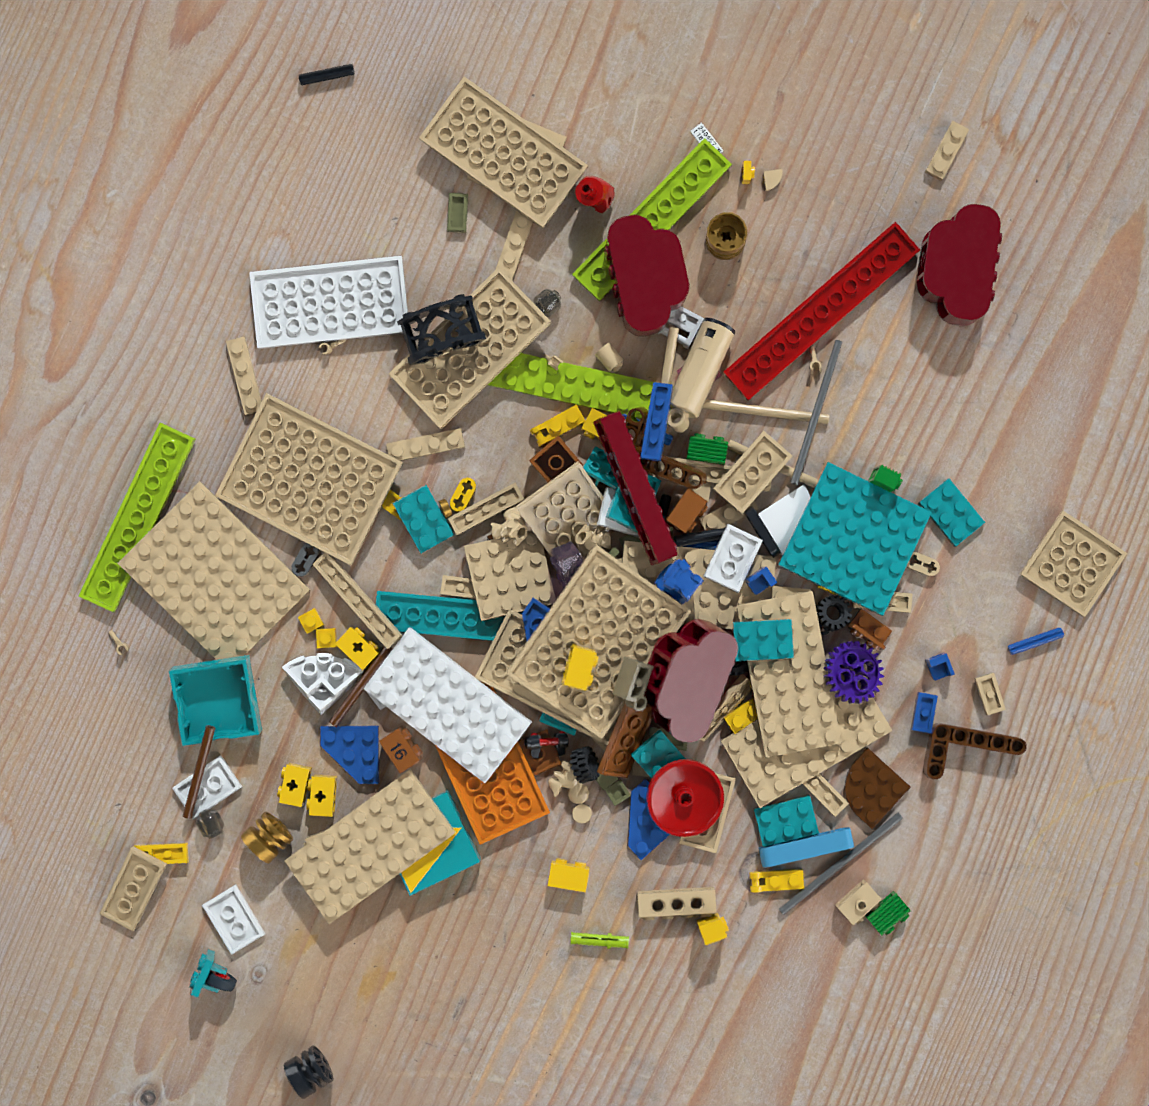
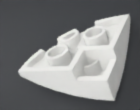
M804 484L758 513L779 547L781 555H783L810 499Z
M317 653L316 656L309 657L301 656L282 667L300 692L321 715L338 701L364 673V670L351 660L334 657L328 653Z

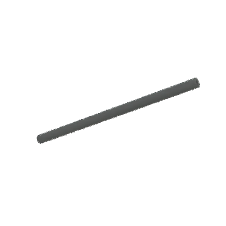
M835 340L793 472L790 483L798 485L843 343L840 340Z
M900 813L895 814L779 908L782 914H786L902 820L903 817Z

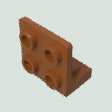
M860 608L847 626L851 629L850 634L857 639L863 638L866 640L867 646L869 648L872 647L876 651L885 650L886 646L883 644L892 633L891 629L862 608Z

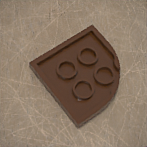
M868 747L853 762L845 778V796L850 808L871 829L881 821L911 788Z

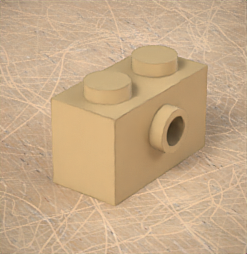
M863 879L835 905L854 925L856 923L860 924L866 918L865 914L870 910L874 911L877 909L882 899Z

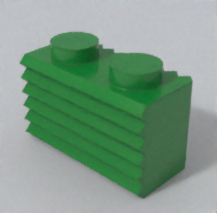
M694 433V436L689 437L686 459L725 465L728 442L724 441L723 437L713 436V439L705 438L706 435Z
M882 464L873 469L868 481L888 492H892L895 489H899L903 479H901V473L894 472V469L891 470Z
M892 891L879 902L880 905L874 911L870 910L865 914L869 922L882 936L883 934H890L895 929L894 925L899 921L902 923L910 916L908 913L911 910L898 894Z

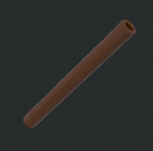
M384 646L329 721L333 726L337 727L365 690L366 684L393 650L392 647L387 649Z
M206 725L183 812V817L191 819L193 816L212 744L215 727L211 725Z

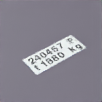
M702 123L690 131L699 143L705 138L720 153L723 152V149Z

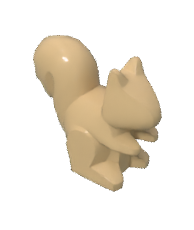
M512 506L504 511L503 518L506 522L502 525L491 523L492 536L496 540L503 538V543L513 538L514 545L518 546L527 537V527L516 506Z
M584 525L575 536L577 549L581 554L579 557L580 565L595 544L609 550L612 549L611 537L608 532L599 533V528L594 532H589L588 525Z
M562 760V772L554 771V776L557 778H550L548 780L554 797L558 795L562 787L569 789L568 798L571 802L575 804L586 802L589 798L588 787L576 780V776L573 775L574 770H571L572 764Z

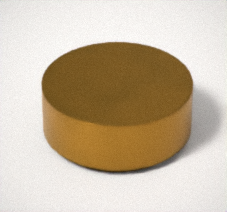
M439 500L438 503L445 519L451 517L452 512L447 500Z

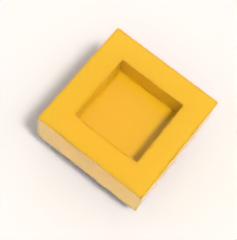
M743 161L742 184H750L751 178L755 176V167H751V161Z
M316 608L298 617L307 634L325 625Z
M336 628L316 629L317 648L337 647L335 645L337 642Z

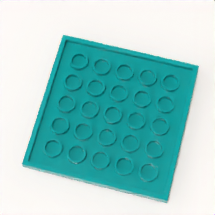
M827 462L778 566L878 615L884 616L932 512Z

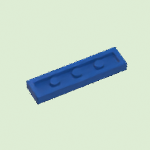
M653 382L641 459L661 461L673 392L672 384Z

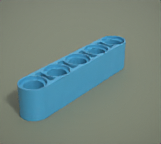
M844 827L769 846H761L758 850L762 867H772L854 847L850 827Z

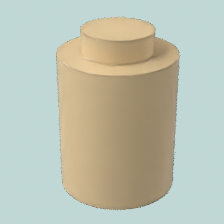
M610 343L604 345L595 354L609 372L614 371L616 373L624 366L622 364L624 359Z

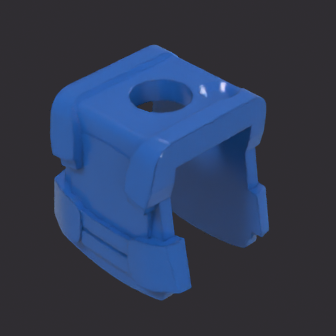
M678 559L660 572L655 584L657 588L671 596L674 600L684 604L689 601L692 594L704 580L689 569L690 565L685 559Z

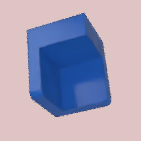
M762 567L745 579L754 595H758L766 588L778 583L767 567Z
M941 653L925 659L933 680L936 681L946 676L955 675L947 653Z

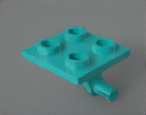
M595 446L583 468L589 476L597 479L595 482L596 487L600 481L616 489L618 483L605 451Z

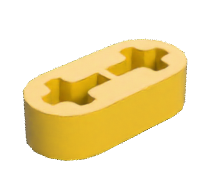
M463 478L459 482L450 500V506L454 511L460 512L467 508L476 490V483L472 478ZM470 481L473 487L472 490L468 489L466 494H463L465 488L462 486L463 483ZM462 495L464 496L462 499L464 506H459L457 509L455 508L454 500H459Z

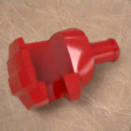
M585 176L580 180L575 190L576 198L580 203L595 208V211L602 214L610 208L615 196L614 187L596 176Z

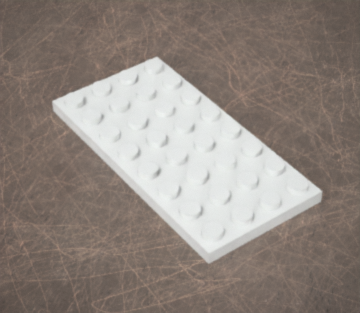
M402 256L249 272L258 349L403 333L401 325L397 324V321L403 318L402 315L408 312Z
M411 627L407 629L364 687L368 693L484 783L488 781L532 723L527 717Z

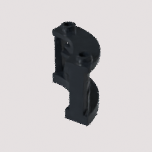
M459 294L453 297L454 299L442 301L402 315L403 318L398 320L397 324L401 325L410 354L407 358L409 365L426 363L443 355V350L446 351L451 347L454 351L477 346L486 339L485 332L481 331L472 296ZM465 306L468 318L459 320L463 317L464 312L457 313L456 309ZM436 316L454 323L447 329L445 341L442 342L434 334L427 333L431 322ZM415 322L418 323V326L416 328H413V330L415 332H420L417 336H414L411 327V324H414ZM470 322L473 333H471V331L465 324ZM454 330L459 333L457 337L451 336ZM427 338L433 339V340H434L433 345L428 346L429 340H425V339H427Z

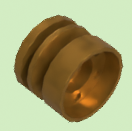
M723 212L716 215L707 227L706 246L708 251L720 260H731L743 251L747 239L745 221L739 215L732 212ZM728 236L729 240H726L724 242L723 238H726Z
M265 811L261 815L262 819L258 818L255 821L259 829L250 826L241 835V838L245 845L260 860L270 864L279 855L276 846L285 849L287 847L286 843L290 844L294 839L287 827L278 818Z

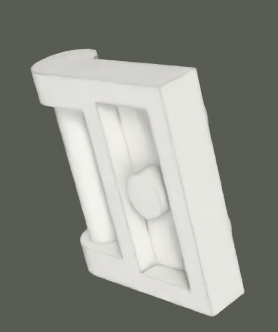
M681 306L677 310L671 311L668 323L689 333L688 338L678 334L677 342L688 349L704 318ZM665 327L657 334L661 333L668 337L669 329Z

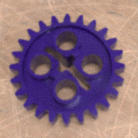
M859 641L841 643L840 647H834V652L829 653L831 659L825 660L829 664V666L823 668L828 671V674L824 675L825 678H829L826 685H832L830 692L836 691L835 697L842 696V702L847 700L849 704L854 702L859 704L862 701L867 702L869 701L868 698H874V693L880 691L877 686L883 685L879 678H884V675L880 674V671L884 670V668L878 665L882 660H876L878 653L872 654L873 648L866 649V643L861 645ZM847 656H849L851 659L850 664L847 661ZM864 663L867 666V671L864 670ZM841 673L845 677L844 682L841 680ZM858 681L861 683V689L857 686Z

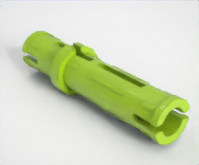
M571 932V945L628 949L629 936H614L612 933L601 935Z

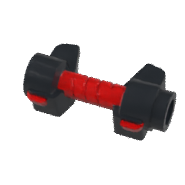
M564 731L555 733L553 738H541L537 733H532L529 737H525L524 744L526 749H530V756L533 758H538L541 746L554 745L558 756H563L566 753L569 740L568 735Z

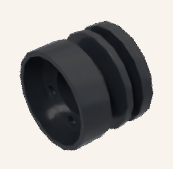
M314 1045L309 1047L308 1051L304 1050L301 1053L302 1060L295 1056L284 1063V1071L288 1081L302 1099L315 1093L316 1085L319 1088H323L325 1083L329 1084L334 1080L327 1059Z

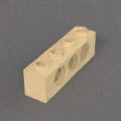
M714 887L637 891L639 918L643 917V920H654V917L662 916V919H673L675 915H681V918H691L693 914H701V917H710L712 913H717ZM698 898L701 900V904L699 907H692L691 901ZM674 900L682 901L680 908L675 909L671 906ZM655 901H661L663 906L661 909L655 910L652 904Z

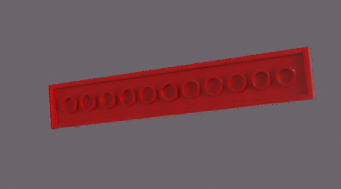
M895 221L723 371L724 375L749 401L920 251V248Z

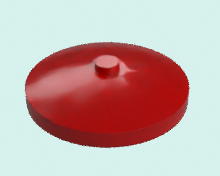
M690 759L677 760L663 766L653 776L647 789V807L652 819L663 831L679 837L695 836L709 829L719 818L724 805V790L718 776L704 763Z

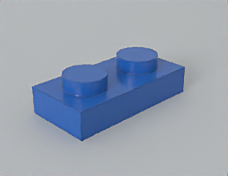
M917 692L911 730L932 733L938 695Z

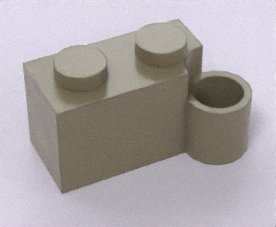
M624 657L612 694L625 699V704L629 708L636 711L644 710L647 705L644 692L653 666Z

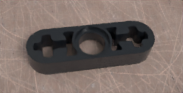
M750 507L744 511L758 537L763 540L762 543L770 556L774 558L781 553L779 547L756 510Z

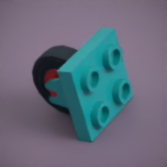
M208 949L206 954L202 953L199 959L198 972L194 971L189 985L191 995L198 998L202 988L218 993L219 990L233 991L236 986L237 980L227 973V968L214 963L215 951Z

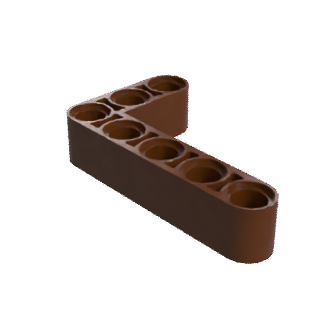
M644 407L631 409L626 417L628 432L630 429L634 430L635 438L633 439V444L640 456L642 451L640 443L648 416V410ZM636 411L641 413L640 421L635 418ZM664 455L661 456L664 470L658 468L659 461L647 460L646 463L640 461L643 469L647 472L690 489H698L707 482V476L702 470ZM676 468H679L682 471L681 477H678L675 474ZM694 475L699 477V484L693 482Z
M935 723L932 727V733H929L923 772L927 777L934 780L943 776L949 743L1013 755L1023 754L1027 749V744L1023 739L1014 736ZM939 727L944 729V734L941 737L936 735V730ZM961 730L963 733V737L961 740L957 741L955 739V734L957 731ZM977 734L982 736L979 744L974 742V737ZM999 737L1001 744L998 747H994L993 741ZM1015 741H1018L1020 747L1018 750L1014 751L1012 749V744ZM939 746L941 749V753L938 756L933 755V748ZM936 765L938 771L936 774L931 775L929 769L931 766Z

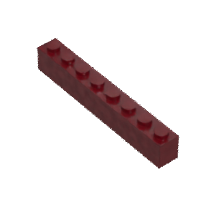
M617 411L593 422L650 565L659 564L677 556V546L672 541L669 526L665 523L662 509L657 504L655 491L649 484L648 474L642 467L640 454L634 447L633 437L627 430L624 416L621 415L620 411Z

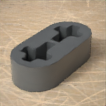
M304 544L292 564V572L296 576L303 577L309 573L313 566L312 564L319 556L318 548L314 547L313 551L315 554L309 555L308 559H306L305 557L308 552L305 550L306 548H311L312 545ZM303 561H306L303 566L305 571L298 573L296 565H301Z

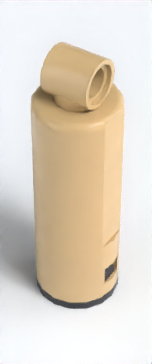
M704 318L673 387L670 403L671 410L669 411L667 423L675 432H684L689 427L688 418H697L735 335V330L731 326L717 319ZM681 417V421L675 424L674 421Z

